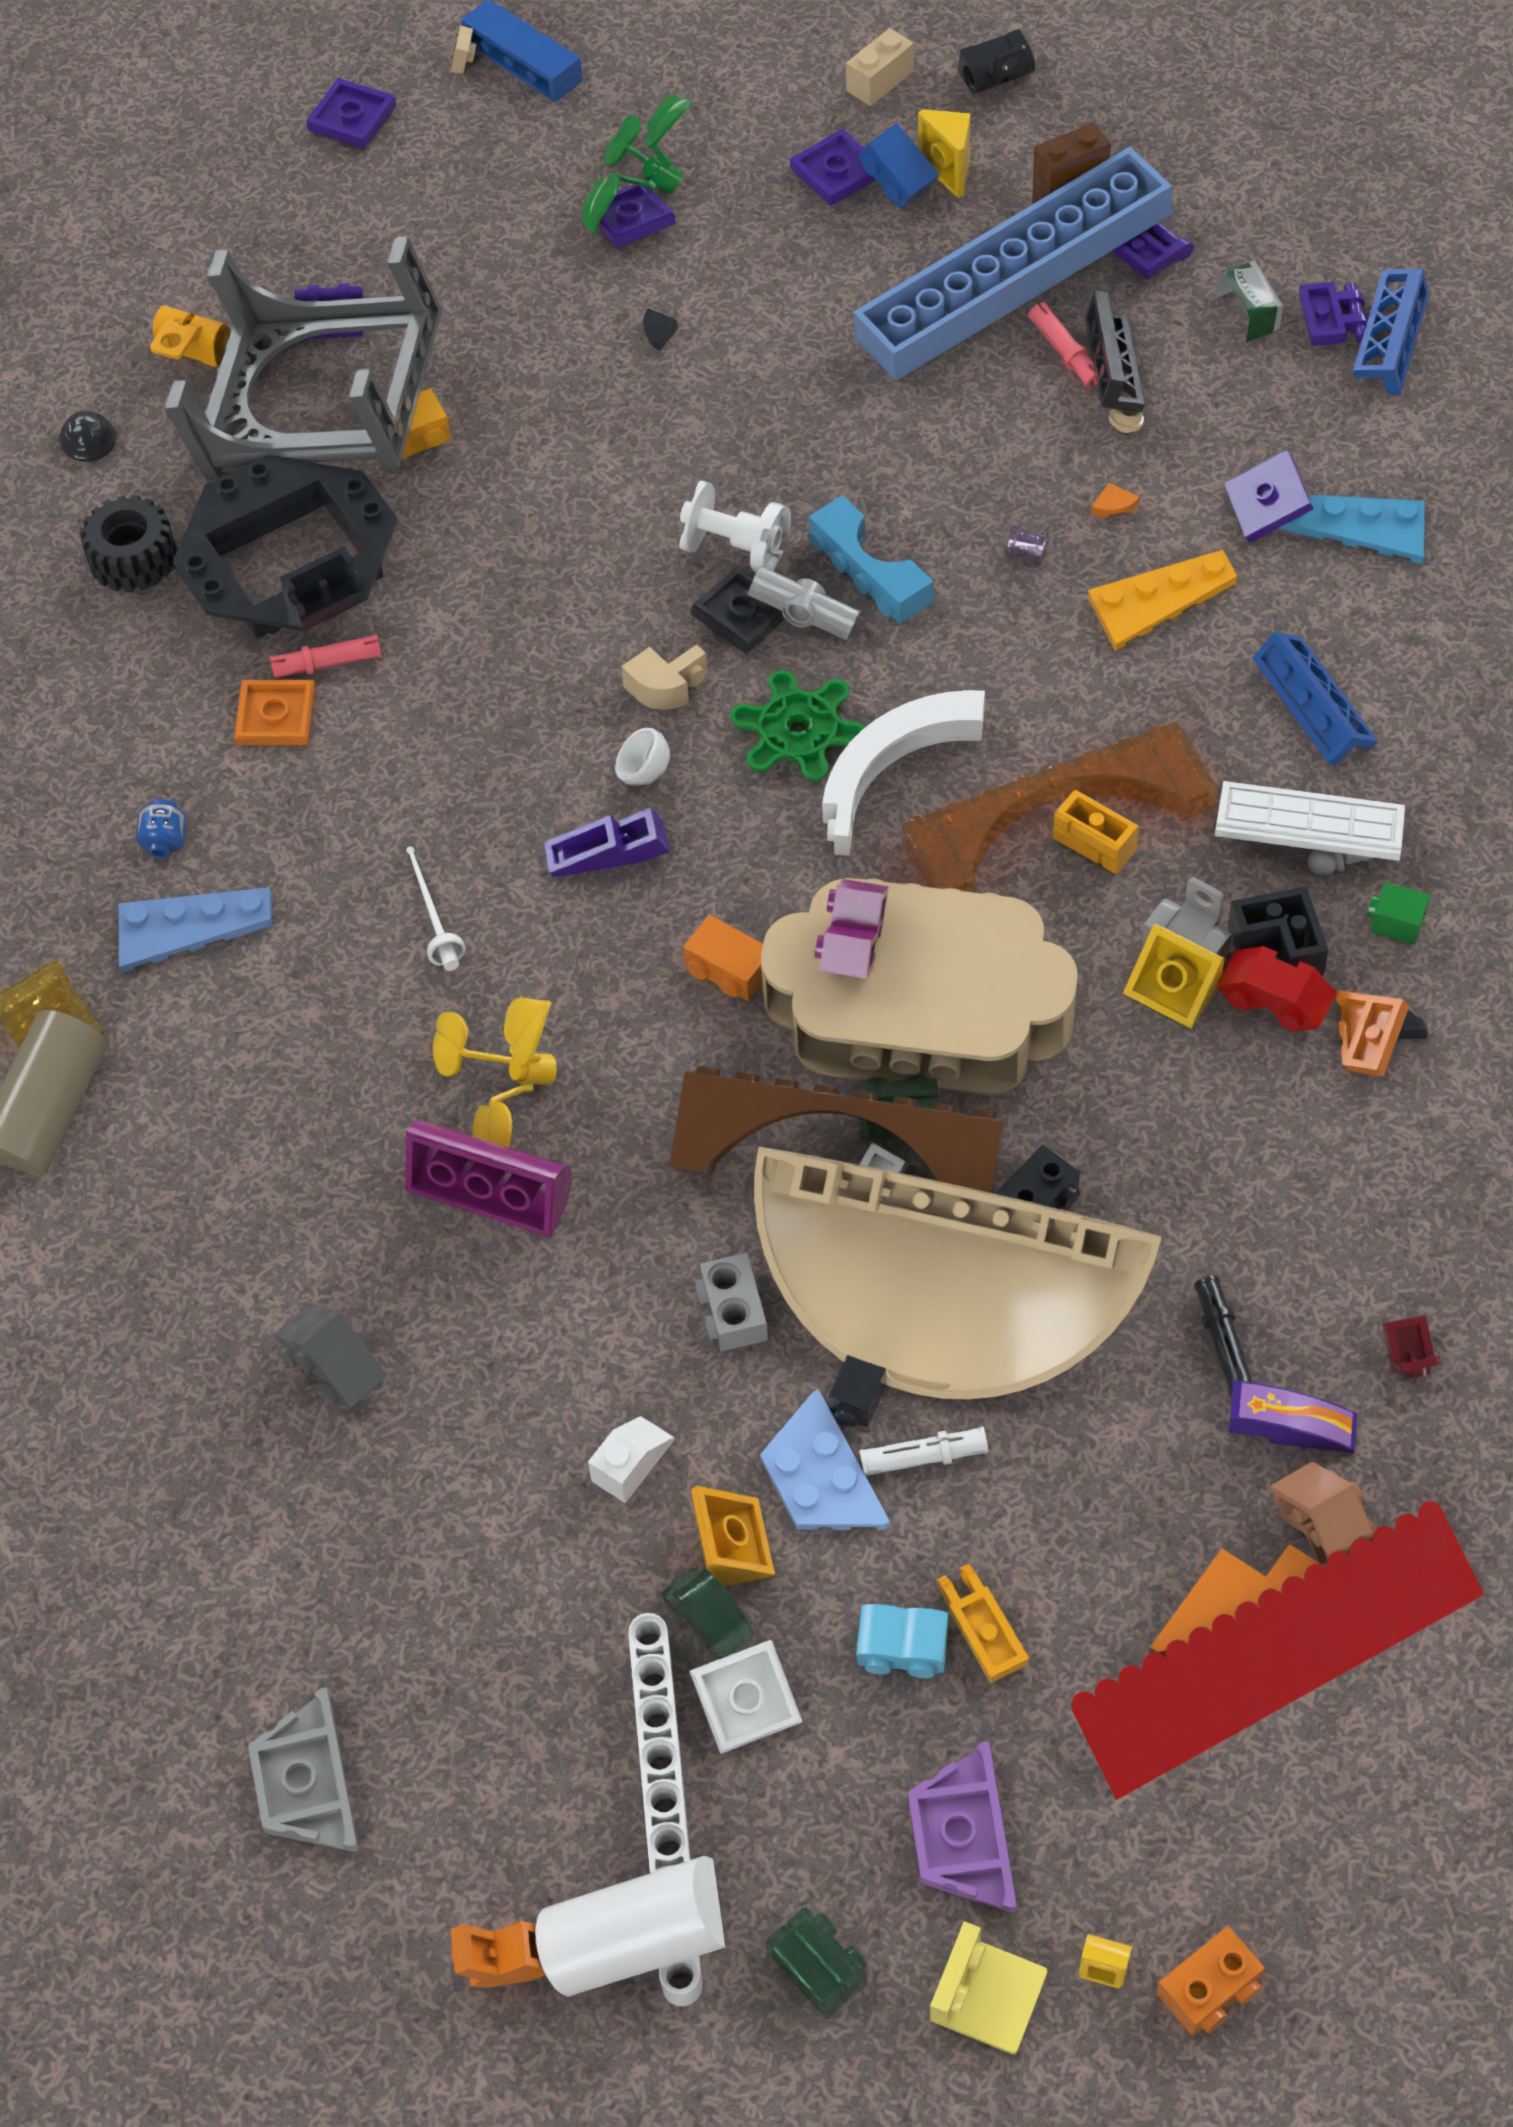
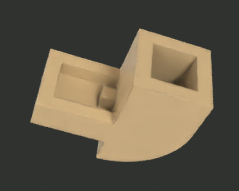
M697 644L669 664L651 647H648L621 666L624 688L643 705L658 710L675 709L689 703L688 687L698 686L708 674L706 653Z

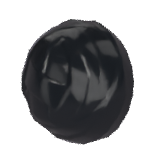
M80 411L74 413L66 420L61 428L59 440L61 448L70 458L77 461L90 462L108 455L116 444V432L112 424L99 413Z

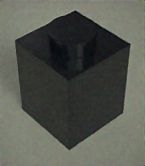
M850 1355L846 1356L829 1395V1409L838 1422L851 1427L857 1424L869 1426L886 1387V1368Z

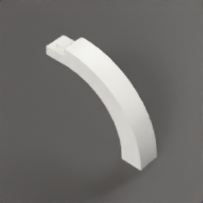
M964 690L945 692L908 702L874 720L847 745L830 773L822 802L823 823H828L827 841L834 842L835 855L850 856L853 823L859 801L871 782L887 766L902 756L929 745L950 741H982L985 691Z

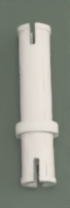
M984 1427L950 1434H947L946 1431H940L934 1437L879 1448L859 1450L863 1472L865 1476L941 1461L943 1465L951 1464L952 1459L983 1453L987 1454L988 1445Z

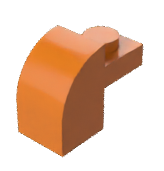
M519 1921L495 1931L467 1924L450 1929L452 1941L451 1955L455 1974L470 1977V1986L479 1988L528 1982L546 1976L537 1951L536 1924Z

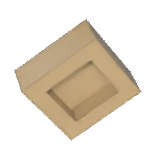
M460 26L451 72L464 73L466 62L473 63L476 43L470 42L473 32L472 28Z

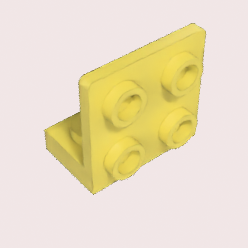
M964 1921L930 2005V2021L1014 2055L1018 2052L1045 1982L1047 1969L981 1942V1928Z

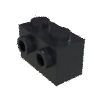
M1042 1144L994 1194L1056 1209L1063 1207L1067 1210L1080 1195V1171Z

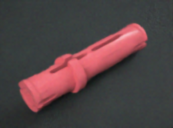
M1040 303V307L1038 304L1030 310L1028 318L1039 328L1050 344L1062 356L1065 367L1068 370H1073L1087 389L1093 388V385L1090 383L1091 381L1097 386L1094 365L1088 355V349L1084 345H1079L1059 319L1051 312L1046 303Z
M374 634L373 636L310 649L309 646H303L301 651L269 657L274 679L304 672H307V675H312L314 670L376 657L380 658L382 655L377 634Z

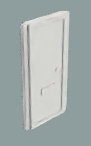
M1223 781L1215 836L1400 861L1405 805Z

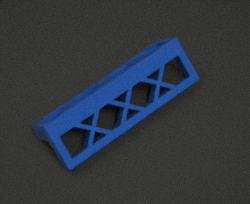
M1423 269L1382 270L1353 372L1355 378L1382 377L1386 393L1401 395L1428 301L1429 290ZM1390 282H1406L1405 285L1394 292L1388 288ZM1392 304L1398 307V310L1387 317L1381 314V311ZM1385 329L1391 332V335L1380 342L1374 339V336ZM1378 354L1384 358L1382 365H1366L1367 361Z
M1275 631L1252 657L1328 763H1339L1353 747L1371 749L1379 742L1302 637Z

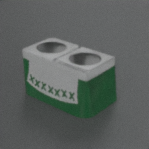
M1256 261L1235 266L1218 273L1217 297L1235 291L1248 313L1249 323L1246 342L1280 329L1283 304Z

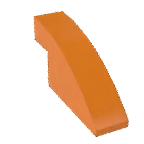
M1289 1544L1267 1576H1264L1222 1548L1152 1643L1149 1653L1157 1652L1166 1658V1647L1171 1641L1179 1639L1187 1642L1189 1645L1188 1641L1191 1631L1197 1627H1206L1212 1632V1623L1221 1614H1229L1236 1620L1235 1610L1242 1602L1251 1601L1259 1607L1258 1598L1264 1590L1269 1588L1276 1589L1282 1594L1281 1586L1286 1578L1298 1576L1304 1580V1573L1307 1567L1318 1562Z

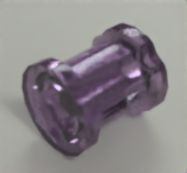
M1013 525L1007 541L1006 557L1013 558L1016 555L1035 559L1037 564H1042L1047 550L1049 533L1043 531L1041 534L1021 531L1019 526Z

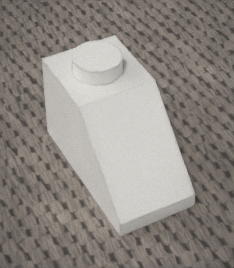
M641 1416L612 1430L588 1461L592 1482L626 1503L675 1440L674 1437Z

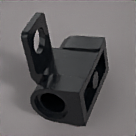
M1017 29L1006 35L961 49L957 70L972 94L1034 73L1035 60L1020 29Z

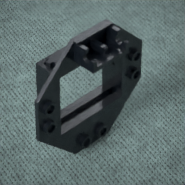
M267 455L204 486L173 560V565L206 615L245 621L257 639L268 633L275 634L281 628L306 631L368 600L375 584L374 582L384 577L381 564L397 524V517L366 474L361 470ZM325 506L359 554L352 557L345 546L283 575L280 577L283 591L253 606L220 556Z

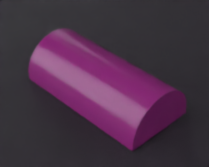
M421 1119L414 1121L406 1131V1191L547 1237L553 1236L567 1205L570 1193V1167Z

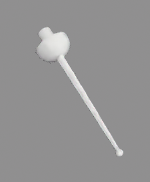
M410 846L406 849V852L410 854L437 935L428 945V958L434 965H444L445 970H455L459 966L458 960L465 954V944L458 935L444 933L416 861L414 848Z

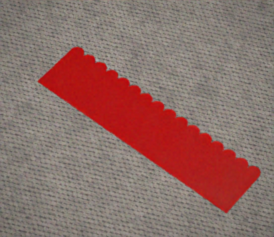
M1434 1501L1424 1502L1418 1509V1518L1409 1513L1398 1517L1395 1523L1396 1531L1390 1526H1381L1373 1534V1543L1365 1538L1355 1540L1350 1547V1556L1344 1551H1335L1327 1560V1568L1319 1563L1311 1564L1304 1573V1580L1298 1576H1290L1284 1580L1281 1586L1282 1594L1276 1589L1269 1588L1264 1590L1258 1598L1259 1607L1251 1601L1242 1602L1235 1610L1236 1620L1229 1614L1218 1615L1212 1623V1632L1206 1627H1197L1191 1631L1188 1641L1189 1645L1187 1642L1179 1639L1171 1641L1166 1647V1658L1157 1652L1149 1653L1142 1661V1670L1137 1666L1129 1665L1120 1671L1118 1677L1119 1684L1114 1679L1105 1678L1097 1683L1095 1696L1088 1691L1078 1692L1071 1701L1072 1712L1115 1799L1118 1800L1483 1596L1484 1593L1441 1506Z

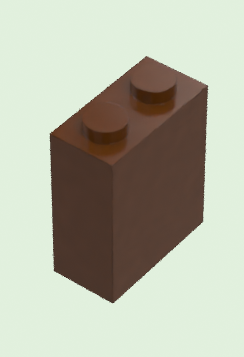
M1095 123L1034 146L1032 205L1110 158L1111 143Z

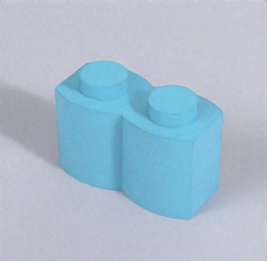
M880 1604L862 1605L856 1652L858 1665L865 1666V1670L873 1674H888L891 1672V1669L908 1670V1674L913 1677L931 1678L934 1676V1673H944L949 1626L948 1612L926 1608L904 1609Z

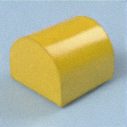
M1088 1934L1078 1975H1080V1978L1120 1989L1124 1984L1132 1946Z

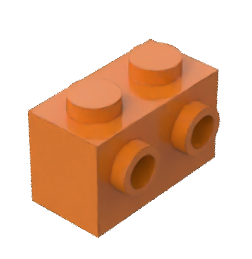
M1227 1926L1161 1979L1158 1983L1156 1994L1192 2037L1202 2029L1209 2034L1226 2020L1228 2015L1225 2010L1238 2000L1241 2005H1244L1260 1992L1262 1986L1259 1982L1262 1980L1265 1967L1234 1931Z

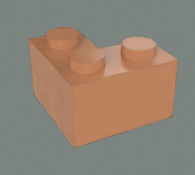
M1311 1462L1270 1486L1285 1522L1305 1534L1315 1561L1326 1568L1327 1560L1333 1552L1344 1551L1350 1556V1547L1355 1540L1365 1538L1373 1543L1372 1539L1376 1527L1366 1517L1362 1507L1365 1504V1498L1360 1488L1353 1481L1348 1482L1339 1477L1333 1470L1328 1471L1318 1464Z

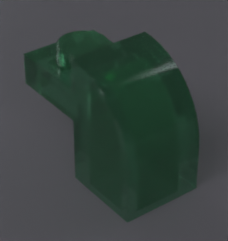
M692 1568L690 1571L680 1574L672 1581L668 1588L660 1593L665 1603L687 1620L701 1645L719 1659L726 1657L755 1634L733 1597L706 1568L701 1572Z

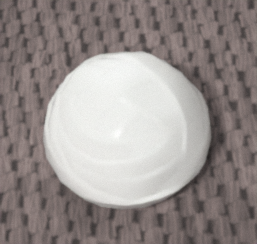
M642 728L627 738L618 753L615 764V772L620 780L632 786L650 785L663 776L670 761V751L662 733L653 728Z

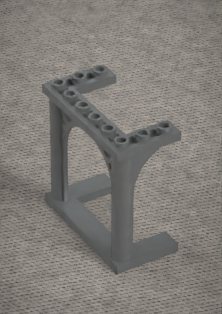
M408 236L395 237L389 256V268L403 295L392 297L319 302L285 298L264 290L242 275L229 250L215 251L212 263L207 270V279L210 286L217 293L223 310L227 312L231 319L233 328L225 344L222 363L217 369V379L213 391L209 394V404L206 413H204L186 380L173 381L169 396L165 399V412L167 416L171 418L179 432L180 439L186 444L194 463L198 465L205 478L217 479L222 467L246 466L267 455L307 462L381 459L386 470L399 469L443 311ZM407 328L387 401L370 369L356 371L349 398L365 430L281 433L264 427L253 417L250 409V394L257 376L273 357L292 344L321 334ZM261 339L272 341L268 349L258 350ZM247 423L240 433L232 436L235 426ZM258 433L257 437H251L253 434Z

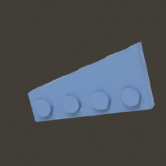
M270 887L118 903L119 968L122 974L135 970V966L151 961L154 964L168 959L170 955L188 949L191 952L204 948V944L220 939L226 941L273 926Z

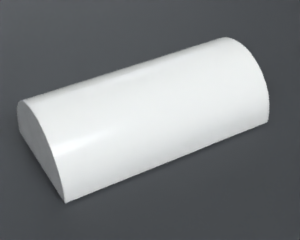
M702 1856L543 1908L536 1922V1945L543 1970L553 1987L561 1994L569 1997L725 1948L713 1859Z

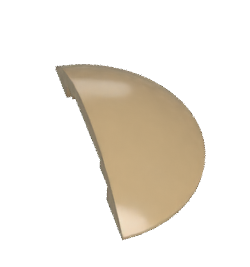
M758 1147L754 1177V1203L757 1228L768 1266L787 1304L806 1329L841 1361L844 1362L846 1356L850 1355L886 1368L885 1385L917 1395L941 1399L997 1397L1022 1391L1046 1382L1070 1369L1099 1347L1130 1312L1149 1278L1162 1239L1161 1236L1119 1224L998 1194L832 1159Z

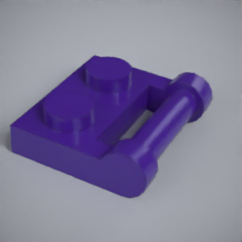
M1159 222L1147 230L1166 244L1167 248L1148 232L1144 231L1112 250V252L1148 280L1178 259L1183 261L1188 258L1194 246L1186 238L1180 239Z

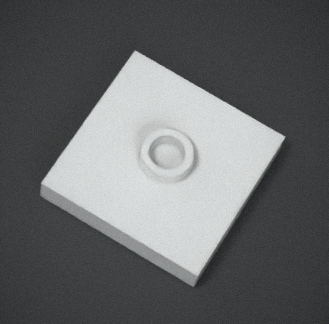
M772 1640L689 1671L720 1754L802 1723Z

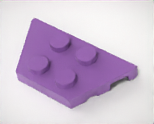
M985 1741L977 1745L974 1752L956 1764L953 1761L941 1769L932 1780H925L908 1791V1803L920 1881L923 1885L1012 1913L1017 1911V1904L989 1741Z

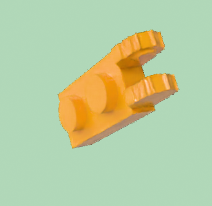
M966 1564L959 1569L963 1583L971 1592L970 1595L960 1599L951 1580L946 1575L936 1579V1583L949 1606L951 1616L991 1684L1029 1665V1657L989 1588L983 1586L972 1566Z

